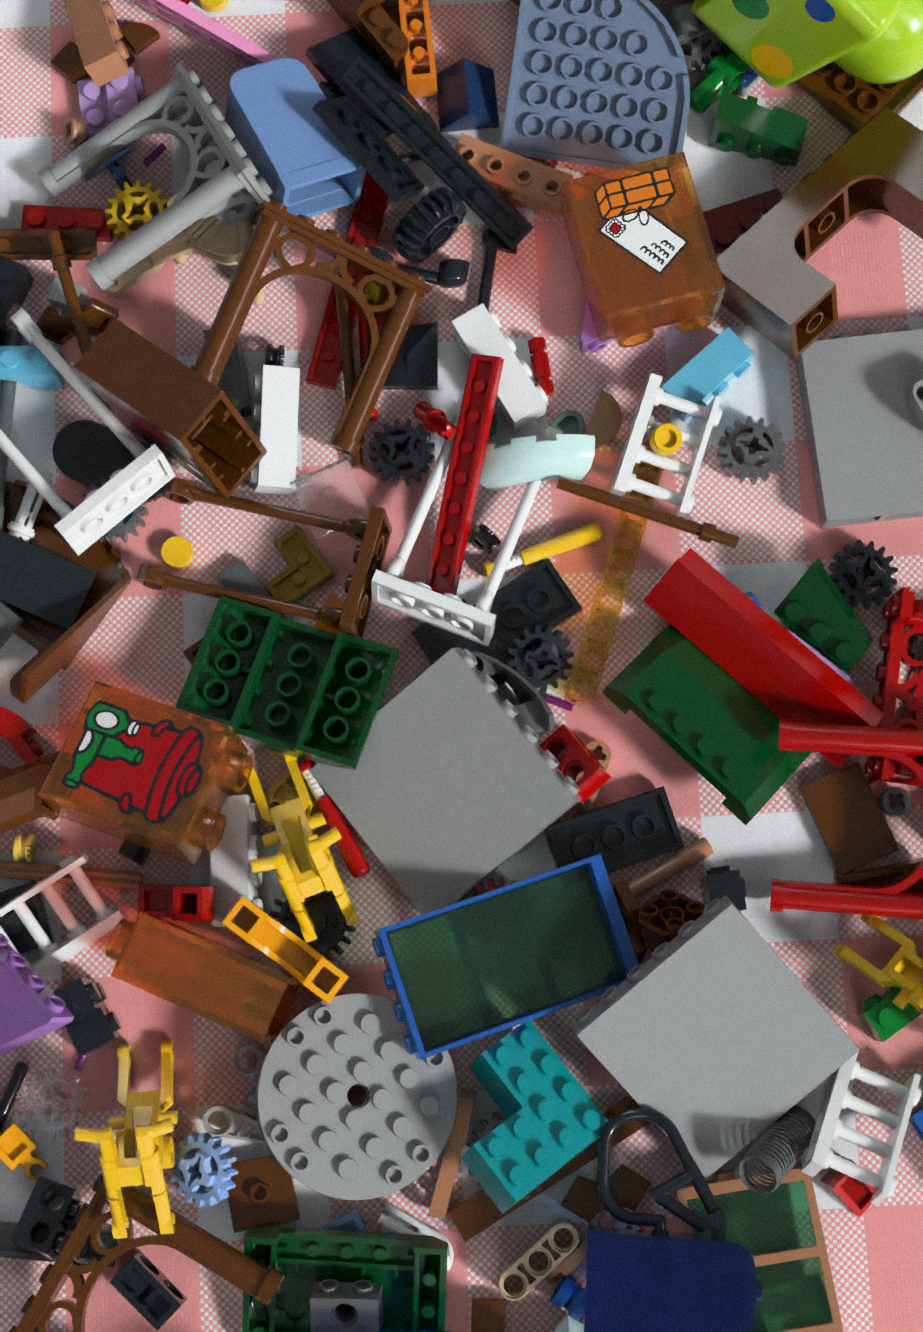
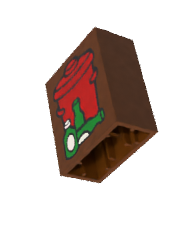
M116 318L103 333L96 334L87 341L81 358L73 366L126 428L150 445L155 444L163 454L227 499L267 453L265 447L223 390Z

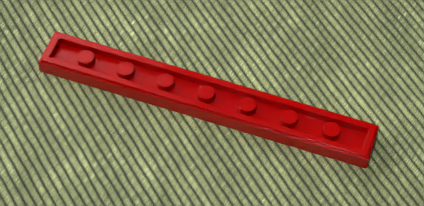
M367 171L359 202L355 204L345 242L351 245L357 243L363 246L371 245L376 247L390 197ZM348 264L346 265L348 274L355 280L351 284L354 287L359 279L368 275ZM332 285L306 377V383L332 390L337 389L342 371L335 297L336 286ZM348 296L352 335L358 308Z
M474 353L471 355L425 584L430 586L432 591L442 595L444 593L457 594L504 359L497 356Z

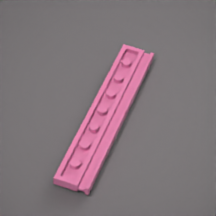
M133 0L246 67H251L256 63H266L280 59L180 0Z

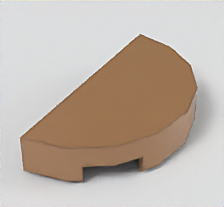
M601 390L585 434L595 436V449L612 442L619 433L622 422V412L619 403L611 394L604 390Z
M594 1230L584 1237L574 1251L546 1276L550 1284L557 1283L563 1275H569L590 1256V1251L599 1246L601 1239Z

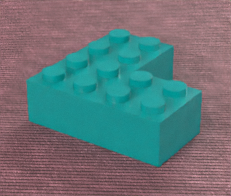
M531 1021L522 1023L483 1051L469 1067L508 1119L473 1144L461 1159L502 1214L595 1142L608 1122L607 1118Z

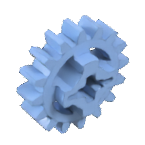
M208 1132L189 1135L188 1139L178 1143L180 1149L175 1151V1159L177 1161L174 1163V1167L170 1168L176 1171V1175L171 1178V1182L179 1183L180 1186L176 1193L181 1194L185 1192V1202L187 1204L195 1201L198 1208L205 1205L209 1207L218 1204L220 1200L228 1198L227 1190L235 1188L236 1184L231 1180V1176L237 1175L238 1170L233 1169L231 1163H234L237 1159L234 1156L229 1157L227 1154L231 1148L230 1144L221 1146L222 1137H212ZM197 1148H202V1151L194 1152ZM213 1186L210 1191L205 1190L206 1187Z

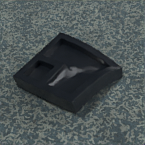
M438 322L408 327L382 390H438Z

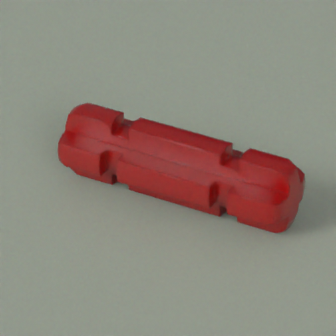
M533 337L528 341L529 353H533L530 359L534 380L538 381L535 387L540 385L546 396H549L555 390L553 380L549 379V377H552L548 353L544 351L547 350L546 340L544 337Z

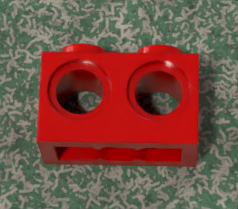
M564 724L539 745L543 751L549 750L559 762L557 768L563 776H570L580 789L578 794L582 798L581 802H585L611 778L610 774L578 735ZM566 749L564 756L558 759L560 752ZM584 771L582 779L576 782L577 775Z

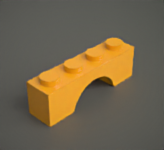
M243 894L222 920V924L274 960L328 1004L349 977L346 972Z

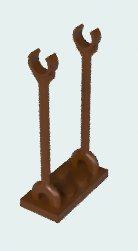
M172 478L166 483L163 492L171 493L169 500L180 504L190 505L194 501L343 532L351 538L362 541L361 545L357 544L354 551L353 563H356L353 575L349 574L346 579L345 593H347L343 609L328 606L317 608L173 576L167 570L149 564H141L136 578L144 580L143 586L160 591H165L167 587L215 598H220V595L264 609L318 620L327 626L342 630L343 633L363 638L372 605L371 580L376 569L379 571L382 569L392 533V527L384 508L372 506L368 520L361 518L342 520L230 496L227 499L220 493L197 489L191 482L180 478Z

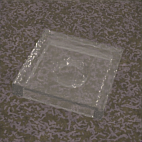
M347 457L290 482L302 511L342 520L349 518L363 519L370 515V509ZM309 525L315 540L334 532V530Z

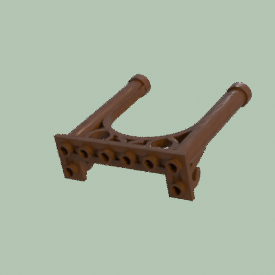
M264 200L249 215L252 217L250 223L254 224L255 227L195 365L190 366V369L215 386H218L220 377L251 305L260 290L269 282L289 275H307L333 284L355 303L363 316L368 332V349L365 360L328 444L331 448L343 454L357 457L361 448L359 442L420 299L425 294L431 292L433 286L425 283L426 279L420 274L411 271L406 273L398 269V264L388 258L382 257L380 260L370 254L371 250L357 243L351 245L343 241V236L340 233L331 229L324 231L314 226L315 221L301 214L295 216L287 212V207L275 200H269V202ZM281 230L286 232L283 236H279ZM285 241H292L303 247L306 258L302 264L291 266L284 258L282 245ZM314 247L334 257L329 263L317 262L315 267L309 266L314 261ZM273 251L274 259L280 269L274 270L261 278ZM347 264L368 274L359 279L355 287L351 285L355 280L348 274ZM336 268L337 274L332 273L330 271ZM367 282L375 283L384 289L386 299L382 305L368 304L363 294V288ZM385 311L383 315L384 323L380 332H378L377 322L373 313Z
M101 1173L92 1188L96 1193L89 1204L85 1202L79 1209L74 1219L78 1224L72 1234L67 1233L61 1240L57 1248V1252L60 1255L54 1265L50 1263L43 1271L39 1279L42 1286L36 1296L32 1294L27 1299L21 1310L24 1317L18 1327L14 1325L9 1332H51L49 1321L57 1308H64L70 1312L73 1324V1331L71 1332H85L86 1309L96 1282L115 1259L139 1246L163 1245L174 1248L267 1306L280 1287L285 1274L274 1267L270 1270L172 1209L171 1212H174L176 1220L175 1224H173L174 1234L161 1235L153 1198L149 1193L137 1186L121 1187L129 1222V1228H126L127 1238H123V1244L113 1248L105 1246L101 1241L100 1234L105 1227V1223L112 1219L111 1211L105 1213L109 1207V1202L106 1199V1189ZM131 1218L156 1234L133 1238L134 1230ZM91 1238L94 1250L105 1256L102 1259L97 1256L88 1264H80L77 1261ZM91 1272L85 1281L82 1274ZM67 1278H71L74 1286L72 1298L77 1299V1303L75 1304L74 1301L68 1299L54 1302Z

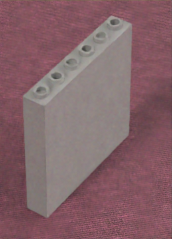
M901 327L889 333L872 330L861 336L851 337V334L845 333L836 335L833 339L821 340L819 337L796 358L821 528L923 517V429L914 420L906 406L908 393L917 381L923 379V329L912 330L911 327ZM918 392V398L923 401V393Z
M461 647L451 648L377 712L356 770L317 763L310 769L316 780L421 915L457 902L582 799L578 794L580 789L575 781L568 775L566 777L563 776L557 768L559 762L549 750L543 751L536 742L539 738L535 731L527 724L522 725L516 717L518 711L508 699L502 700L495 691L498 689V686L494 680L486 673L482 675L475 666L478 662L474 655L466 648L462 650Z
M726 895L721 899L716 898L704 908V913L695 921L690 920L679 929V935L669 943L664 942L653 951L652 958L643 965L638 964L628 972L626 980L619 986L614 985L608 988L601 996V1001L593 1008L587 1007L582 1010L573 1024L576 1036L641 1108H649L661 1112L675 1124L705 1179L711 1176L860 1051L847 1033Z

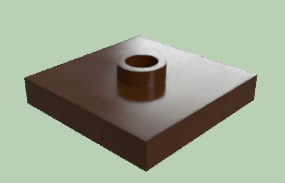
M272 1155L231 1163V1167L238 1170L237 1175L231 1176V1180L236 1184L235 1188L227 1190L234 1233L300 1219L293 1177L279 1165Z

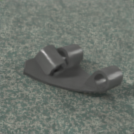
M477 651L471 652L478 662L477 668L482 675L485 673L489 676L499 674L512 688L518 701L512 704L517 709L518 714L516 717L523 726L529 725L536 734L554 730L553 712L544 698L523 676L495 658Z

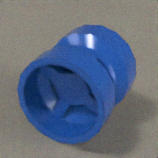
M569 1274L564 1276L550 1298V1302L558 1308L564 1307L568 1310L569 1316L579 1321L590 1307L596 1292L589 1287H581L577 1284V1279Z

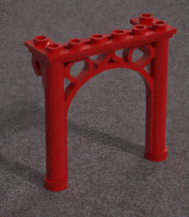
M908 587L901 588L889 598V601H885L883 606L882 619L886 620L885 632H881L879 638V650L883 651L882 663H878L876 667L875 681L879 682L878 694H874L872 703L884 713V716L876 727L900 728L902 725H909L914 729H923V660H913L907 653L910 636L919 635L923 637V600H914L915 592H909L910 588ZM904 626L911 627V629L904 632ZM900 662L913 669L919 668L918 673H911L906 683L898 684ZM913 688L912 695H911V694L908 693L907 691ZM896 698L904 703L906 712L912 713L913 718L904 717L894 722ZM871 755V757L866 758L864 774L869 776L868 784L875 785L881 782H891L923 787V782L919 776L902 762L884 756ZM915 760L923 768V761Z
M780 718L779 751H807L889 757L908 766L923 782L922 766L908 756H923V729L793 722L794 719ZM923 859L906 877L884 886L772 879L770 911L783 912V909L923 919V893L902 892L920 878L923 881Z

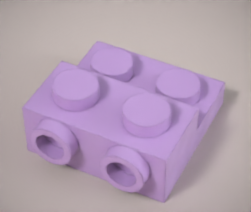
M134 67L129 68L130 72L100 87H97L92 79L77 81L81 118L86 120V126L88 127L85 130L88 132V134H85L87 136L86 141L141 102L140 94L145 93L142 76L136 75Z

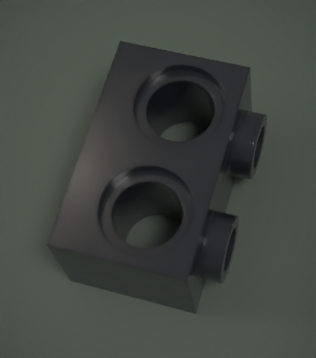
M39 1176L10 1241L20 1249L54 1261L57 1248L63 1237L67 1234L66 1231L71 1220L74 1221L76 1214L82 1207L79 1192L75 1188ZM54 1197H64V1203L59 1209L49 1210V1203ZM42 1228H49L50 1235L48 1239L42 1243H35L36 1233Z
M141 1251L133 1256L110 1281L157 1331L187 1300L186 1296Z

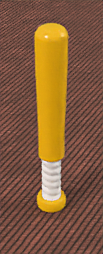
M593 522L519 550V553L511 556L506 570L521 564L526 566L599 541L603 537L601 526ZM483 562L487 578H489L495 562Z

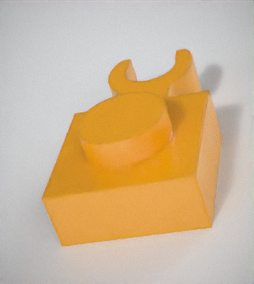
M15 1121L0 1135V1159L12 1171L21 1164L24 1167L26 1176L30 1180L35 1181L37 1176L31 1172L30 1167L33 1164H40L45 1170L48 1168L44 1158L35 1156L32 1153L38 1144Z

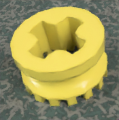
M17 833L13 846L14 861L20 862L24 858L26 862H33L34 855L36 854L33 851L36 850V847L33 846L37 845L35 834H29L28 837H25L23 833Z

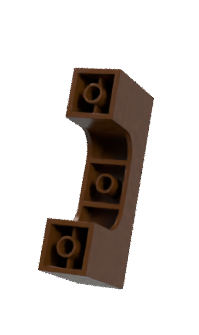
M887 107L882 109L877 115L871 116L865 126L856 134L850 135L844 144L836 152L829 154L817 169L805 175L797 187L790 193L784 194L778 204L769 212L763 213L757 222L749 230L741 233L735 242L724 252H720L715 256L710 267L716 300L795 360L838 321L836 284L806 263L815 252L852 219L866 213L888 215L923 239V131Z

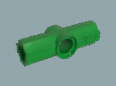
M731 49L726 54H718L708 64L705 74L690 87L689 107L696 113L703 114L721 97L724 85L732 87L733 92L743 81L745 73L750 67Z

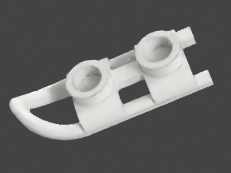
M387 1202L384 1210L389 1212V1215L386 1216L382 1213L378 1220L379 1223L383 1224L382 1232L428 1235L447 1242V1271H449L453 1263L454 1252L446 1236ZM406 1223L417 1228V1233L405 1227Z

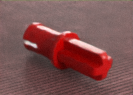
M423 401V404L418 402L413 409L414 416L423 422L424 427L429 432H436L445 440L452 439V434L456 433V426L447 420L446 414L442 410L435 409L427 401Z

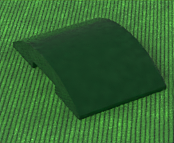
M220 595L174 711L204 726L269 750L324 765L356 770L400 651L399 649L340 631L337 635L282 618L278 612Z

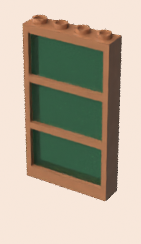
M798 1159L777 1189L769 1194H760L749 1189L742 1182L740 1176L735 1175L734 1170L715 1173L716 1179L706 1180L719 1207L723 1208L728 1218L726 1220V1244L723 1254L725 1262L711 1261V1255H713L711 1229L700 1233L682 1221L704 1332H844L812 1177L801 1172L803 1166L801 1159ZM758 1165L762 1169V1171L766 1172L769 1175H773L763 1170V1168L760 1165ZM755 1167V1169H756L761 1175L765 1176L766 1178H770V1177H767L766 1175L762 1174V1173ZM752 1169V1171L754 1172V1174H755L757 1177H759V1178L762 1179L763 1181H766L765 1179H763V1178H761L760 1176H758V1175L756 1174V1172ZM749 1171V1174L754 1178V1180L763 1184L762 1182L757 1180ZM692 1183L677 1191L679 1202L701 1217L708 1214Z

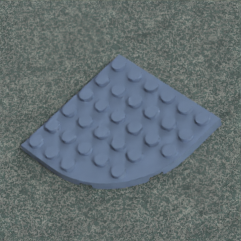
M521 0L501 148L520 156L639 173L667 167L671 177L678 178L689 114L690 82L682 48L674 31L661 12L649 0Z

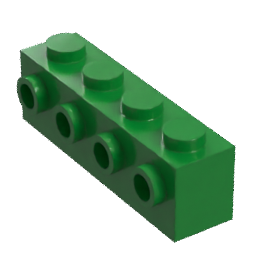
M897 986L889 987L890 989L881 996L878 993L874 994L861 1004L864 1008L856 1013L875 1041H886L922 1014L910 1003L903 1010L892 1003L901 991Z

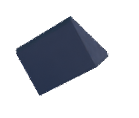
M462 58L437 74V105L440 133L499 127L493 69Z

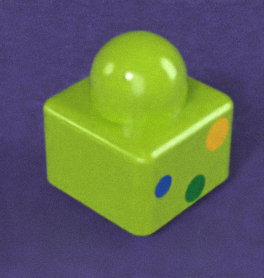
M695 0L691 8V12L768 85L774 88L784 87L833 61L852 77L874 84L895 83L907 79L923 69V0Z

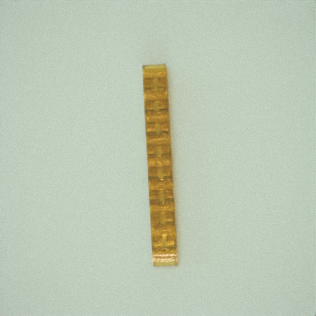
M649 440L642 444L646 446L647 450L654 452L650 447ZM641 461L640 464L635 462L632 473L636 474V478L658 485L663 469ZM634 490L626 492L625 495L626 499L652 507L654 497ZM622 510L568 687V698L577 707L588 706L596 696L648 519L643 517L639 520H632ZM629 538L632 540L634 547L623 549L619 546L618 540ZM615 566L620 567L625 571L626 576L616 579L610 575L609 569ZM606 595L612 596L616 600L617 605L613 608H606L601 604L600 599ZM595 625H603L607 628L608 635L598 638L594 636L591 628ZM587 654H593L598 657L600 664L597 667L590 668L583 663L582 658ZM580 683L586 684L590 688L591 694L585 698L578 697L574 693V687Z

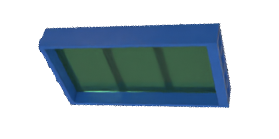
M601 854L375 930L376 938L372 939V945L377 958L383 957L386 970L382 971L388 990H394L397 1002L393 1003L395 1015L398 1022L404 1021L408 1034L403 1036L409 1055L415 1054L416 1059L420 1060L603 995L611 986H619L626 980L628 972L639 964Z

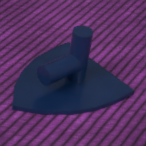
M135 146L128 147L108 159L87 175L84 181L87 182L105 169H108L122 191L124 190V182L133 187L126 176L125 168L119 166L117 162L136 149Z

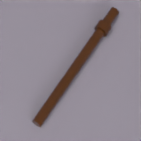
M59 230L48 232L46 234L53 255L51 263L54 271L58 272L82 355L83 348L90 338L70 272L72 264L69 254L65 255ZM91 387L92 391L99 397V395Z
M335 287L346 403L356 381L348 296L338 287ZM364 433L359 442L361 448L357 457L350 456L351 468L364 467L362 453Z
M562 476L559 477L556 488L696 535L698 540L707 543L714 541L735 549L739 540V536L718 530L716 525L707 522L700 524Z

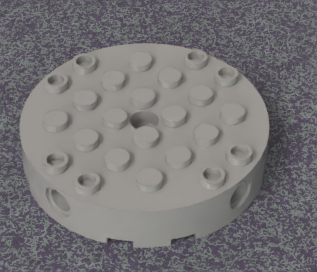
M346 994L333 997L329 1004L321 1000L307 1006L290 1018L275 1034L258 1068L254 1092L256 1118L267 1148L279 1165L293 1178L306 1187L329 1197L343 1200H369L389 1195L408 1186L435 1162L444 1149L454 1125L458 1092L455 1069L448 1050L421 1060L416 1059L415 1054L409 1055L403 1038L408 1032L404 1021L398 1022L395 1015L393 1003L397 1001L374 994ZM414 1011L425 1047L442 1041L434 1028ZM358 1085L362 1088L363 1098L360 1103L352 1105L347 1099V1093L352 1086Z

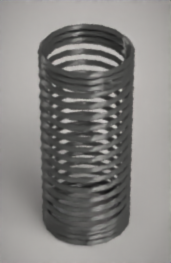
M793 1106L765 1129L748 1152L741 1158L738 1164V1174L742 1182L749 1189L760 1194H769L775 1191L805 1150H807L816 1123L813 1116L807 1110L799 1106ZM759 1159L761 1160V1162H762L766 1167H768L769 1169L773 1170V1172L770 1171V1170H768L767 1168H765V1167L760 1163ZM757 1163L763 1168V1170L773 1175H769L766 1172L762 1171V1169L757 1165ZM755 1167H756L762 1174H764V1175H766L767 1177H770V1178H766L765 1176L761 1175V1174L755 1169ZM752 1169L756 1172V1174H757L758 1176H760L761 1178L765 1179L766 1181H763L762 1179H760L759 1177H757V1176L754 1174V1172L752 1171ZM749 1171H750V1173H751L757 1180H759V1181L762 1182L763 1184H761V1183L757 1182L756 1180H754V1178L749 1174Z

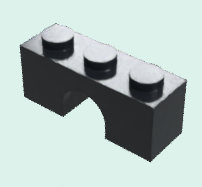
M0 256V346L4 344V336L7 331L6 318L10 308L14 303L20 306L23 305L34 282V278L25 265Z

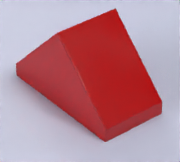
M841 1156V1158H844L852 1163H855L851 1159ZM832 1168L820 1179L858 1217L872 1204L870 1202L874 1187Z

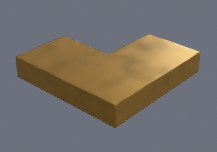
M299 525L273 542L276 549L289 565L288 569L265 584L273 598L296 603L334 577L330 568Z

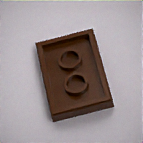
M858 762L799 787L800 793L839 875L848 873L900 850Z

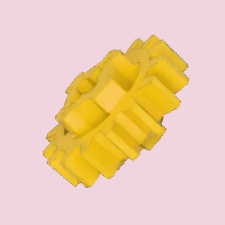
M136 180L135 187H130L127 182H124V190L122 192L117 188L113 189L115 199L107 198V205L110 207L105 209V217L109 218L107 221L108 229H115L113 233L116 239L122 236L126 238L154 218L152 214L155 212L154 209L156 207L159 213L165 210L169 200L161 199L163 196L161 189L153 192L152 183L150 182L147 183L145 188L141 187L139 180ZM120 207L123 208L124 214L121 216L122 220H119L118 218V211Z

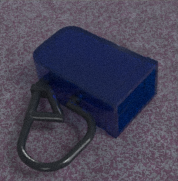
M629 1108L615 1114L603 1127L598 1142L597 1189L599 1198L605 1209L617 1220L630 1225L654 1226V1229L606 1227L605 1225L588 1224L584 1332H752L755 1322V1304H761L762 1299L761 1282H758V1278H755L754 1258L743 1243L736 1238L726 1236V1220L728 1218L723 1208L719 1207L677 1127L667 1116L649 1108ZM631 1120H647L656 1123L666 1132L685 1171L649 1189L657 1204L700 1233L711 1229V1234L669 1232L666 1230L665 1216L661 1214L629 1212L621 1208L614 1201L609 1189L610 1143L614 1132L622 1124ZM692 1183L708 1214L701 1217L670 1196V1194Z

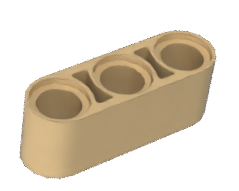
M560 1219L553 1222L502 1269L499 1274L498 1285L499 1291L504 1298L511 1301L522 1299L574 1251L578 1245L579 1238L576 1228L570 1221ZM560 1228H567L572 1232V1239L566 1245H559L554 1241V1233ZM535 1251L544 1252L548 1257L547 1263L541 1268H535L529 1263V1257ZM515 1274L521 1277L523 1280L521 1288L517 1291L508 1290L504 1286V1280L507 1276Z

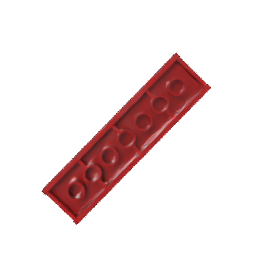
M691 548L673 563L643 600L779 718L794 719L793 722L876 727L884 716V713ZM820 752L837 768L851 755Z

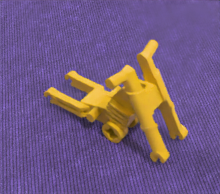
M283 754L299 797L271 809L258 774L254 769L253 762L242 765L243 772L250 784L264 823L276 828L275 831L261 836L266 848L279 842L282 845V848L277 849L278 854L253 859L250 862L253 873L276 869V878L292 913L299 923L305 942L308 943L318 939L303 904L307 897L325 890L328 892L332 890L348 926L356 924L360 920L355 906L351 903L346 892V887L336 870L329 848L330 845L340 840L342 836L336 826L319 837L317 834L314 835L312 829L327 824L322 812L308 817L313 803L303 776L300 773L298 759Z
M862 915L860 920L900 948L881 971L840 943L832 952L842 961L851 964L881 987H899L901 991L892 1001L899 1009L903 1010L910 1003L923 1014V959L917 956V948L914 942L882 921L878 916Z
M174 1039L161 1041L160 1090L131 1093L132 1057L129 1054L131 1044H118L117 1101L125 1115L109 1117L108 1128L98 1129L77 1126L75 1129V1141L99 1144L100 1152L98 1153V1158L106 1189V1199L109 1202L112 1216L113 1239L127 1238L126 1228H129L121 1187L138 1185L151 1187L160 1234H174L175 1214L170 1209L167 1194L168 1188L162 1170L173 1168L175 1163L173 1138L171 1136L163 1137L164 1134L173 1132V1124L178 1122L177 1111H167L173 1104ZM124 1129L123 1131H115V1132H116V1145H115V1140H114V1136H113V1131H112V1130Z

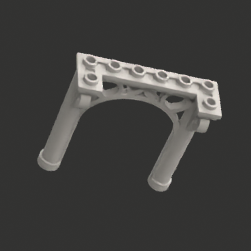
M181 62L176 64L178 69L173 72L176 76L57 163L51 167L47 165L38 172L46 188L57 198L74 182L140 137L165 133L179 137L186 142L191 157L190 172L183 190L175 201L102 255L93 258L85 264L92 278L103 290L115 283L114 279L200 218L205 219L225 210L232 220H246L250 217L251 211L257 206L256 202L259 205L264 200L267 202L271 200L269 195L273 191L263 177L257 180L255 175L259 172L248 157L243 159L247 155L246 151L237 139L232 141L236 135L226 121L221 123L225 118L216 106L218 105L209 90L202 86L203 83L193 69L188 72ZM201 120H203L205 124L199 126ZM214 139L218 144L219 148H207V146ZM220 160L217 169L211 173H204L206 166L210 162Z

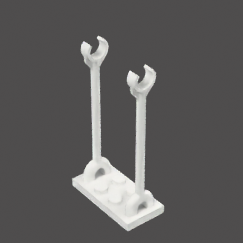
M21 308L9 317L16 324L17 330L30 344L33 343L135 458L124 469L115 471L110 476L109 481L101 488L89 492L84 502L72 510L0 429V448L61 517V520L54 527L79 556L176 475L162 451L155 444L146 449L142 443L134 438L46 340L39 327Z
M463 394L460 396L452 417L451 423L454 424L456 428L458 424ZM548 426L543 439L556 438V434H562L563 431ZM454 433L452 434V439L445 440L395 558L392 559L386 573L376 569L371 580L372 602L489 647L496 620V615L489 613L493 599L542 481L528 482L485 588L475 607L463 603L454 594L444 593L442 595L434 592L425 583L414 582L413 584L403 580L405 564L450 462L455 438Z

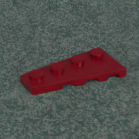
M776 188L666 224L689 241L678 254V257L693 278L709 269L710 264L718 253L724 252L735 242L741 233L749 230L763 213L769 212L778 204L783 196L779 189Z

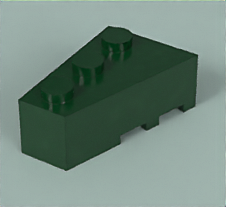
M724 85L709 146H713L722 152L734 151L743 153L752 159L764 158L773 160L779 165L796 166L809 119L777 106L770 110L758 105V98L749 95L746 100L732 94L733 88Z
M818 557L773 613L849 672L869 649L874 640L853 608H850L840 593L841 590L832 581L823 567L824 564Z

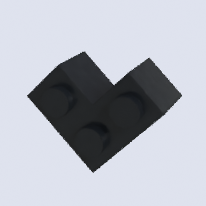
M79 978L53 992L64 1000L66 1008L75 1016L72 1022L62 1027H66L79 1056H86L120 1038L118 1030L121 1029V1024L114 1011L108 1012L104 1004L107 995L100 982L94 983L93 979Z

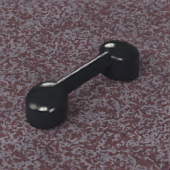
M371 245L365 246L371 250L370 254L380 260L384 257L393 261V256L385 250ZM462 259L444 260L439 263L438 272L398 264V269L406 273L409 271L415 272L423 276L427 283L451 289L461 287L466 283L470 263Z

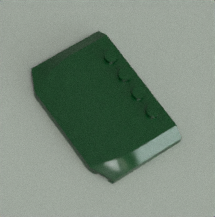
M671 624L602 691L624 714L629 710L634 712L725 796L726 799L722 804L745 825L754 818L812 753L807 751H779L780 718Z
M263 1226L246 1231L244 1236V1254L270 1270L274 1267L284 1273L285 1277L268 1306L243 1291L242 1332H311L310 1296L315 1282H321L325 1279H335L339 1282L369 1280L372 1283H382L383 1324L380 1332H445L447 1242L428 1235ZM340 1304L345 1309H353L348 1304Z

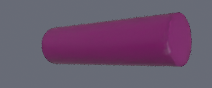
M161 143L143 160V163L148 167L167 149L166 146Z
M548 694L545 699L547 703L568 711H572L574 706L572 703Z
M88 1055L78 1057L74 1067L75 1070L82 1071Z

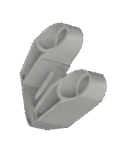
M243 1044L235 1052L234 1066L241 1074L256 1081L258 1068L265 1052L256 1044ZM245 1050H253L258 1056V1063L253 1068H243L239 1063V1055ZM252 1087L244 1106L256 1111L255 1088ZM220 1103L214 1104L206 1110L203 1117V1126L210 1135L265 1143L255 1116ZM219 1110L226 1114L228 1122L224 1128L217 1130L209 1125L208 1118L212 1112Z

